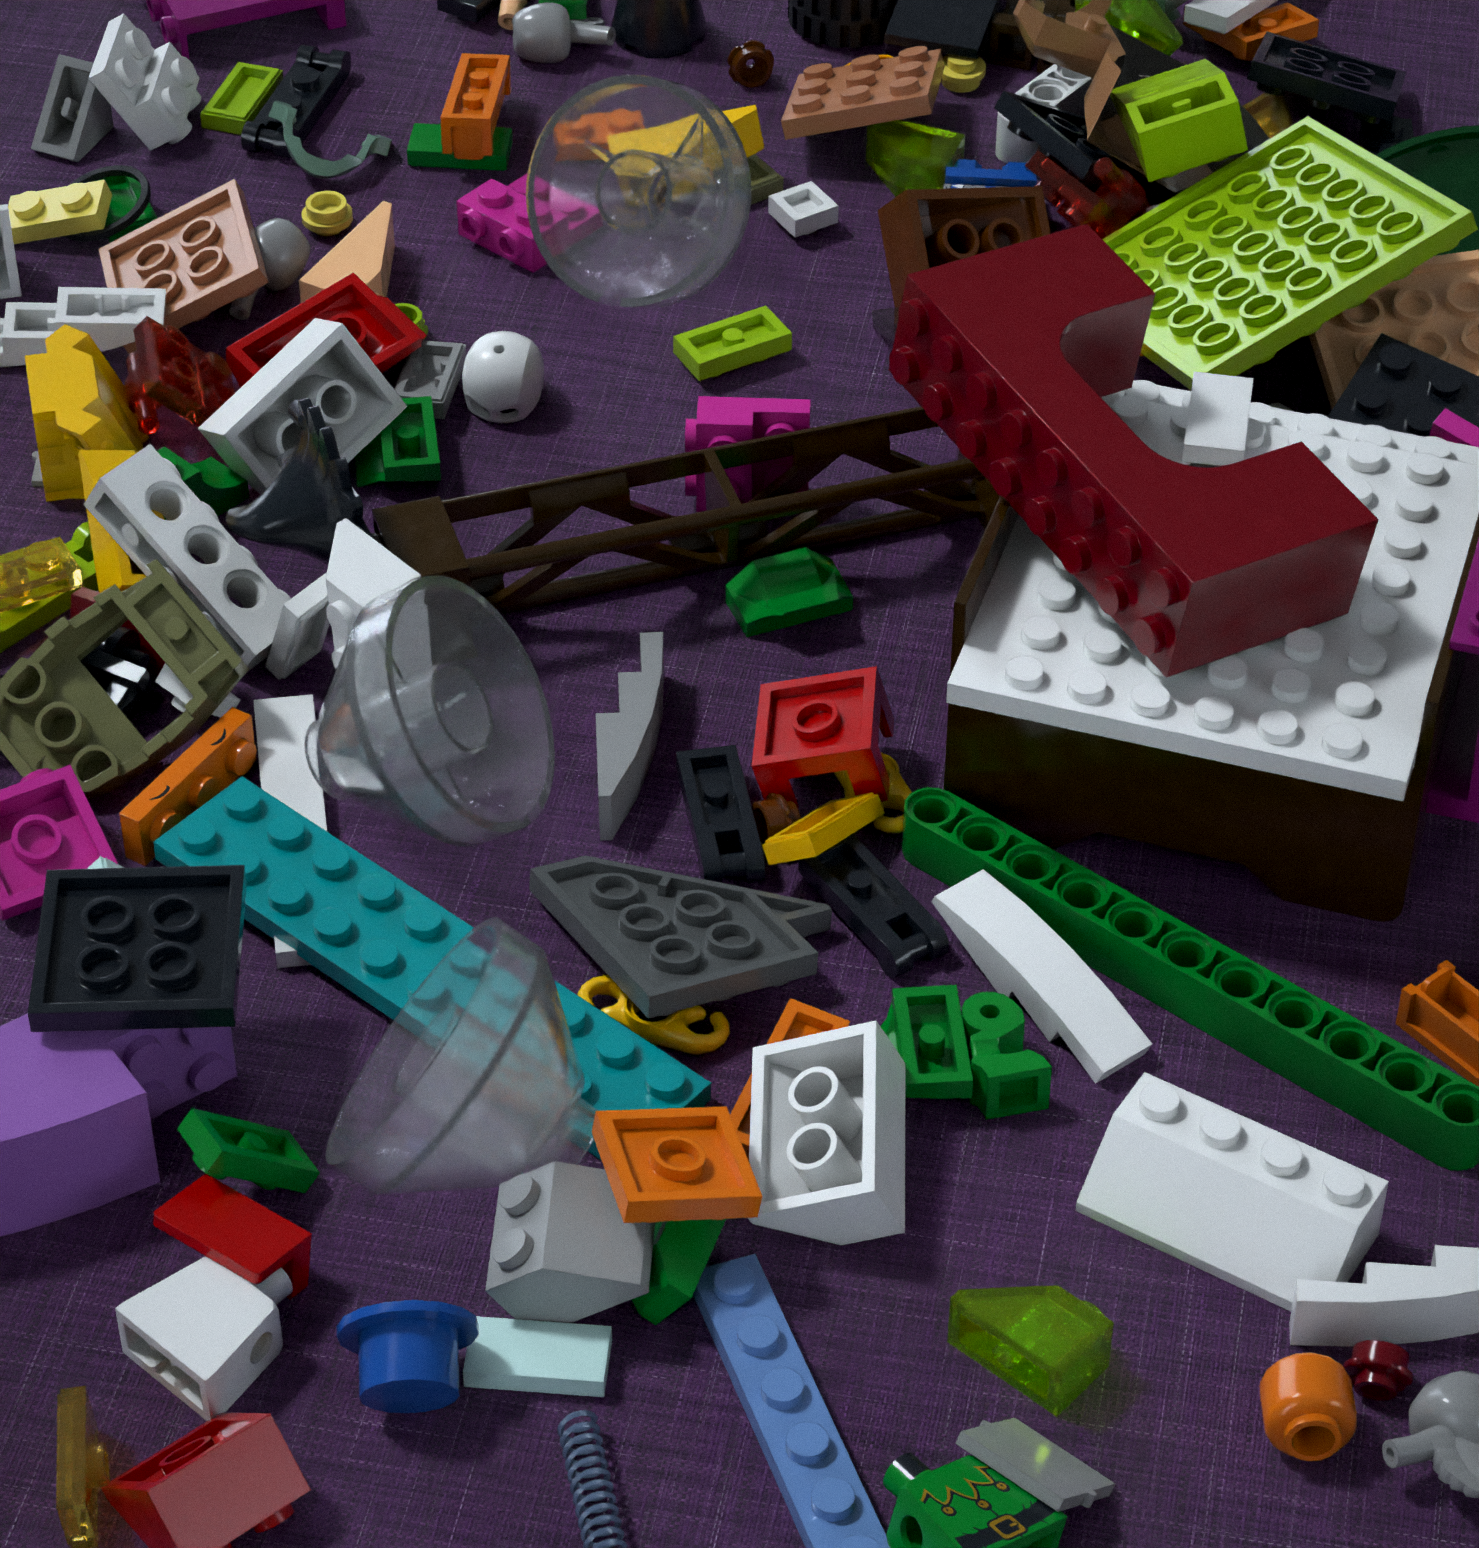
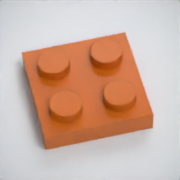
M727 1106L595 1112L592 1135L623 1223L758 1217L763 1196Z

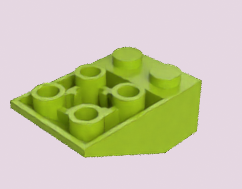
M1207 59L1113 88L1110 93V97L1148 182L1173 177L1180 172L1211 162L1223 161L1232 155L1248 151L1239 101L1225 72Z

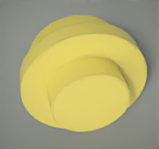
M951 54L943 57L945 68L942 75V85L946 89L965 93L971 92L980 86V81L986 74V64L982 58L974 59Z
M320 191L310 195L301 213L303 225L308 230L321 236L337 235L349 227L353 221L351 206L347 203L344 195L335 191Z

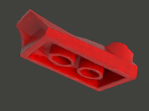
M353 272L226 347V362L241 388L311 321L318 318L343 323L379 371L383 373L420 348L421 342L427 335L391 300L374 293Z

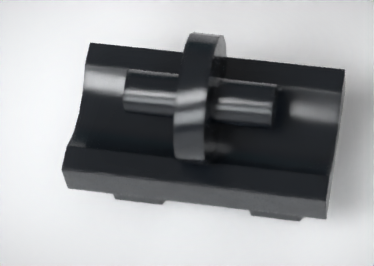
M119 627L103 643L85 656L81 663L131 721L140 707L155 713L164 698L161 693L150 688V674L146 669L150 656L148 653L140 651L141 640L139 634L133 629Z

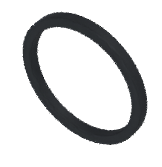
M113 165L90 171L73 181L71 184L93 182L110 176H127L134 178L141 184V194L135 206L124 217L104 227V229L64 237L80 242L96 241L110 237L130 226L144 212L151 197V188L145 175L134 167Z

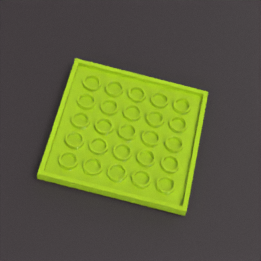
M1307 116L1102 240L1156 293L1141 354L1191 390L1194 372L1237 376L1254 365L1269 361L1277 351L1293 341L1315 333L1326 321L1346 309L1361 305L1367 300L1369 295L1392 281L1407 277L1413 272L1415 267L1438 253H1444L1453 249L1460 240L1475 232L1478 228L1473 213L1469 209Z

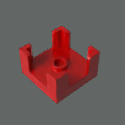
M877 666L760 684L752 769L764 800H766L769 793L781 794L786 801H793L799 810V805L789 779L847 770L855 796L873 792V794L879 795L881 802L889 801L890 781L878 741L879 728L883 737H893L894 717Z

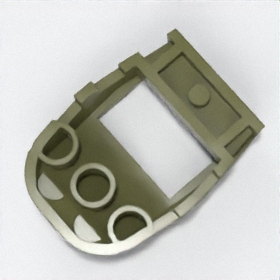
M157 559L147 564L152 574L121 592L114 584L93 597L96 603L73 618L67 620L64 616L44 631L48 636L44 643L28 659L20 657L0 679V750L22 777L38 769L49 768L56 770L71 765L87 799L106 794L148 770L191 740L249 670L244 661ZM128 619L194 696L184 706L186 711L148 742L81 663L85 656L110 637Z

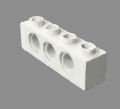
M149 444L102 476L83 505L146 576L152 574L147 564L157 559L244 661L249 670L267 658L283 604L291 598L286 592L278 589L258 567L253 554L235 541L220 524L215 511L205 502H201L184 483L175 465L169 460L162 458L155 448ZM152 510L160 512L167 520L159 518ZM190 553L199 556L205 564L196 561ZM229 597L238 600L244 608L236 606Z

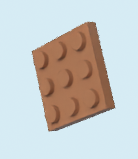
M915 46L900 51L898 53L899 56L880 60L879 55L873 54L858 57L851 61V65L832 68L830 63H821L807 67L803 70V74L798 75L781 119L785 140L932 114L945 68L941 49L928 51L926 46Z
M235 179L98 249L107 288L166 289L164 332L124 345L123 347L128 354L144 346L156 344L173 331L191 322L203 320L216 309L238 298H245L253 294L261 286L269 283L245 194Z

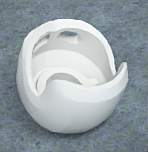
M497 331L487 333L474 342L465 358L462 372L463 392L468 409L481 419L495 423L517 422L526 418L533 411L540 400L544 387V362L539 348L532 340L515 332ZM513 408L516 409L515 411L510 412V413H501V412H500V411L507 410V409H513Z

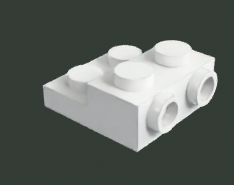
M125 14L110 20L88 79L150 151L167 142L175 144L181 141L192 129V124L187 119L188 113L201 101V95L196 90L200 77L197 75L193 64L188 58L181 56L170 42L154 50L147 35L141 29L136 28Z

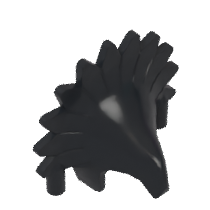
M307 397L294 400L288 406V415L301 429V435L295 448L277 457V463L281 468L278 476L253 502L229 509L226 514V522L229 531L239 537L255 543L295 550L328 565L338 522L347 518L370 537H372V534L363 520V503L359 494L352 487L346 458H340L333 429L331 426L326 427L319 405L313 406L310 398Z

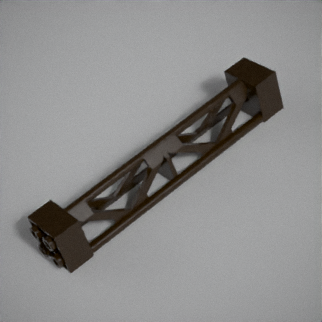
M919 406L441 500L440 496L375 508L372 509L374 533L371 534L374 540L421 575L430 665L475 656L473 620L745 565L753 560L805 547L810 550H818L978 517L986 530L1000 495L996 493L992 484L976 466L961 454L960 450H958L957 461L931 466L890 449L889 436L939 427L936 422L927 416L925 410ZM842 454L892 473L795 493ZM793 456V466L749 502L741 504L724 469ZM705 473L706 511L676 517L630 500L629 488ZM878 498L908 507L907 509L819 526L855 502ZM581 506L633 524L632 526L535 545ZM530 508L531 518L487 555L466 559L451 523ZM800 514L767 535L765 528L766 520ZM668 540L669 545L660 542ZM614 551L648 560L646 562L554 580L592 555ZM536 567L505 588L503 581L505 573Z

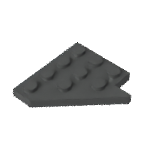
M586 855L530 869L529 890L647 1018L671 1015L678 1010L712 1001L728 1000L735 995L769 986H781L792 980L817 974L818 952L803 937L825 932L831 928L832 908L828 904Z

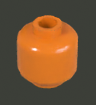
M1312 1352L1295 1353L1281 1358L1266 1370L1259 1385L1264 1431L1273 1447L1288 1456L1300 1460L1320 1461L1332 1456L1350 1442L1357 1428V1412L1351 1379L1342 1364L1326 1355Z

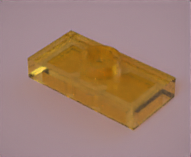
M86 1386L60 1389V1394H57L56 1508L68 1546L71 1545V1548L98 1547V1487L109 1486L108 1452L105 1442H98V1427Z

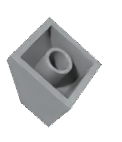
M554 1161L525 1174H519L499 1185L485 1292L515 1319L573 1323L649 1293L655 1223H623L605 1169Z

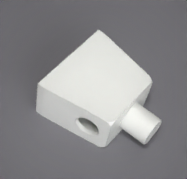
M205 1256L122 1302L115 1308L122 1351L208 1421L220 1413H225L279 1355L283 1346L279 1309L276 1305L293 1292L292 1282L281 1267L263 1282L253 1284Z

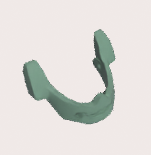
M277 100L273 103L269 117L279 120L283 125V136L290 156L305 173L314 178L329 179L343 176L357 168L368 156L374 153L388 156L392 139L369 133L366 140L361 144L362 149L356 156L347 154L341 160L329 161L311 155L302 147L300 137L293 135V124L297 122L296 114L298 109Z

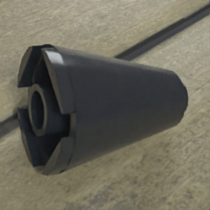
M617 0L611 26L614 27L616 32L615 42L623 50L626 51V43L638 48V56L646 58H671L692 51V43L699 39L700 43L704 41L706 20L700 0Z

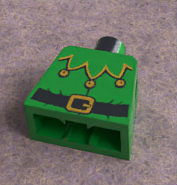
M905 1453L893 1461L883 1478V1486L897 1498L886 1534L890 1548H1057L1067 1520V1516L1063 1512H1057L971 1455L931 1470L913 1453Z

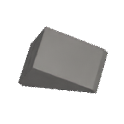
M61 54L58 55L32 142V150L79 162L114 127L111 104L88 79L94 63Z

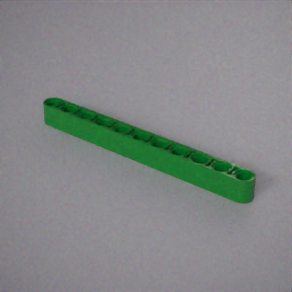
M927 787L917 789L906 798L904 804L902 853L905 860L914 867L949 887L984 869L1026 903L1091 968L1434 1164L1448 1170L1457 1171L1471 1169L1479 1164V1086L949 791Z

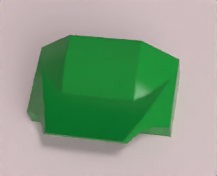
M431 396L401 398L407 407L354 457L358 488L385 482L441 481L440 459Z
M806 547L753 560L726 584V604L746 637L853 610V596L833 560Z
M957 985L892 988L891 1005L887 1018L882 1023L881 1028L906 1063L905 1097L931 1099L972 1098L973 1076Z
M726 1219L655 1223L649 1293L631 1299L639 1315L656 1326L692 1298Z

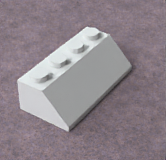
M1144 1072L1112 1115L1077 1199L1075 1211L1291 1311L1296 1279L1333 1282L1349 1281L1379 1235L1389 1181Z

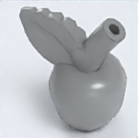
M539 3L528 6L516 12L512 19L513 50L523 59L538 63H557L563 61L569 55L571 43L612 46L616 37L614 27L605 26V22L601 18L570 19L567 9L557 3Z
M273 218L261 223L254 230L269 281L263 287L276 292L287 289L296 281L307 263L311 247L301 230L292 222L281 218ZM260 288L245 298H238L232 301L229 309L230 315L239 320L248 319L254 299Z
M1461 1370L1438 1376L1422 1388L1409 1408V1432L1411 1435L1385 1440L1382 1445V1454L1385 1463L1390 1468L1417 1464L1428 1460L1432 1461V1469L1439 1474V1479L1443 1483L1450 1485L1451 1490L1463 1492L1466 1497L1479 1498V1374Z

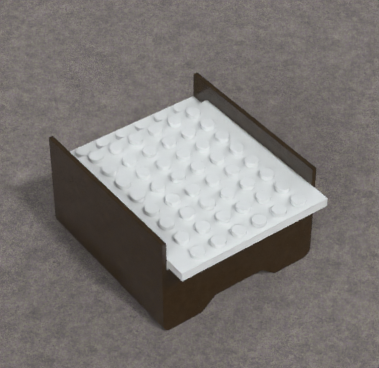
M1133 380L1132 388L1101 397L1149 448L1159 455L1189 466L1221 467L1182 461L1191 391L1156 385L1147 380ZM1260 402L1250 403L1244 460L1302 441L1379 520L1348 614L1309 628H1300L1281 638L1167 678L1147 656L1137 649L1132 639L1110 615L1101 609L1095 598L1077 578L1064 568L1059 558L1040 537L1029 529L1027 523L1013 509L1010 503L1000 496L954 601L951 668L946 697L948 721L944 790L949 791L1051 849L1100 832L1244 864L1284 901L1379 922L1391 921L1397 918L1403 909L1428 813H1426L1428 793L1467 652L1449 649V643L1479 539V447L1449 442L1435 436L1424 437L1388 430L1379 425H1362L1331 419L1322 414H1305L1274 408Z

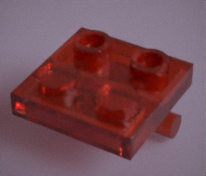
M1039 150L1025 164V167L1038 180L1035 186H1042L1044 199L1055 208L1061 204L1055 212L1072 228L1088 224L1101 239L1124 227L1132 215L1137 219L1146 213L1147 207L1152 206L1145 198V190L1128 171L1120 170L1107 157L1099 159L1094 165V173L1103 182L1095 193Z
M148 316L134 328L137 352L131 353L126 358L128 376L125 380V390L129 409L136 414L138 429L141 433L153 434L158 431L160 422L157 410L162 405L197 427H200L235 394L231 376L232 371L220 355L211 351L205 353L191 344L187 337L174 326L167 325L164 327Z

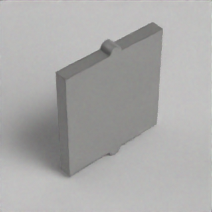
M1016 1418L995 1423L982 1420L979 1427L961 1431L955 1443L1057 1512L1079 1505L1091 1508L1095 1500L1110 1496L1115 1486L1114 1482Z

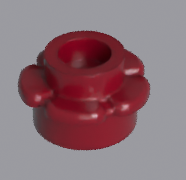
M1365 1340L1356 1343L1353 1346L1351 1359L1346 1360L1343 1364L1351 1379V1383L1354 1384L1355 1392L1372 1400L1387 1401L1394 1399L1397 1392L1405 1390L1406 1386L1412 1384L1414 1378L1413 1373L1408 1369L1410 1357L1408 1352L1398 1345L1385 1341Z

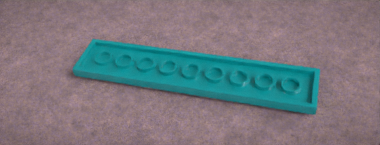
M243 776L153 842L155 859L166 867L245 865L247 888L244 919L271 938L274 939L275 936L295 949L299 957L600 1160L601 1158L592 1135L596 1111L703 1107L711 1100L710 1081Z

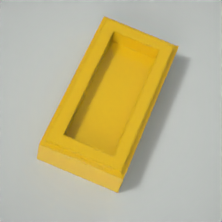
M871 792L830 800L765 840L766 843L762 845L768 864L773 865L820 855L885 814L879 795Z

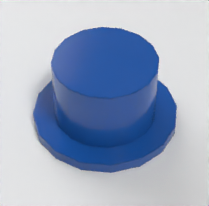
M404 1300L374 1304L359 1308L343 1316L336 1326L340 1345L358 1354L359 1398L361 1403L371 1409L389 1413L427 1412L441 1409L454 1403L460 1396L458 1350L471 1345L479 1335V1324L475 1314L463 1307L439 1301Z

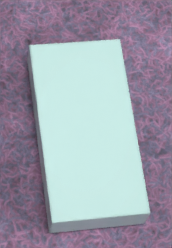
M476 1316L479 1324V1335L471 1345L467 1346L463 1368L464 1387L604 1397L612 1346V1326Z

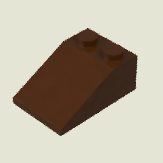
M1042 186L906 189L877 210L895 310H899V306L902 303L907 274L1051 234Z

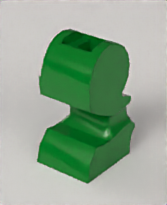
M980 992L970 996L965 1000L961 1011L973 1076L972 1098H969L970 1104L978 1107L986 1120L1049 1109L1052 1066L1042 1055L1029 1049L1023 1051L1025 1019L1022 1009L1011 998L1001 993Z

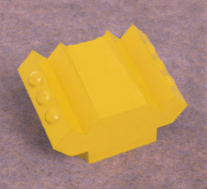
M64 324L45 339L47 353L25 355L30 401L46 502L64 499H85L78 457L80 450H135L137 453L143 449V443L149 439V436L138 422L145 415L88 333Z

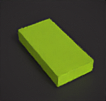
M238 62L201 111L202 128L241 135L247 121H254L283 80V70Z

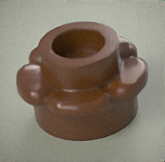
M748 40L744 45L736 46L731 50L727 59L730 65L728 73L735 82L738 81L743 86L751 88L761 86L767 82L772 74L774 65L773 54L769 49H765V45L762 42ZM753 59L754 63L750 66H747V60Z
M769 793L766 800L754 802L752 805L761 845L766 843L765 840L801 819L796 804L793 801H786L781 794Z

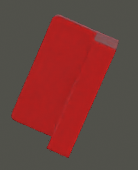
M206 1173L154 1211L153 1225L253 1284L263 1282L282 1267L293 1285V1292L287 1296L288 1299L291 1300L308 1286L312 1233Z

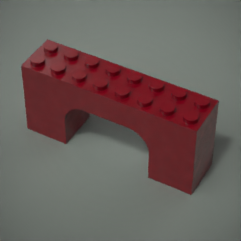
M1088 224L907 274L902 303L898 310L899 318L893 349L889 356L888 370L892 373L896 382L902 385L921 405L927 416L936 422L958 446L961 454L969 459L992 484L996 493L1010 503L1013 509L1027 523L1029 529L1040 537L1059 558L1064 568L1077 578L1095 598L1101 609L1114 619L1132 639L1137 649L1147 656L1166 678L1281 638L1300 628H1309L1348 614L1379 519L1302 441L1226 466L1207 468L1184 465L1167 459L1149 448L1101 398L1132 388L1156 293Z

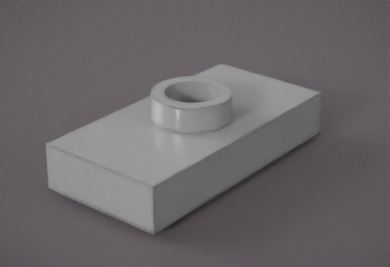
M423 340L421 347L407 356L394 390L401 398L431 396L434 418L445 419L463 372V365L467 356L466 344Z

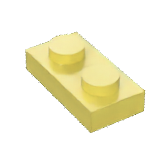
M106 181L73 183L64 187L41 191H26L18 195H12L9 200L8 210L14 244L104 229L112 198V193Z

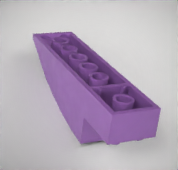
M28 1013L0 1026V1236L29 1230L95 1209L159 1183L160 1177L151 1119L237 1077L231 1027L31 1032Z

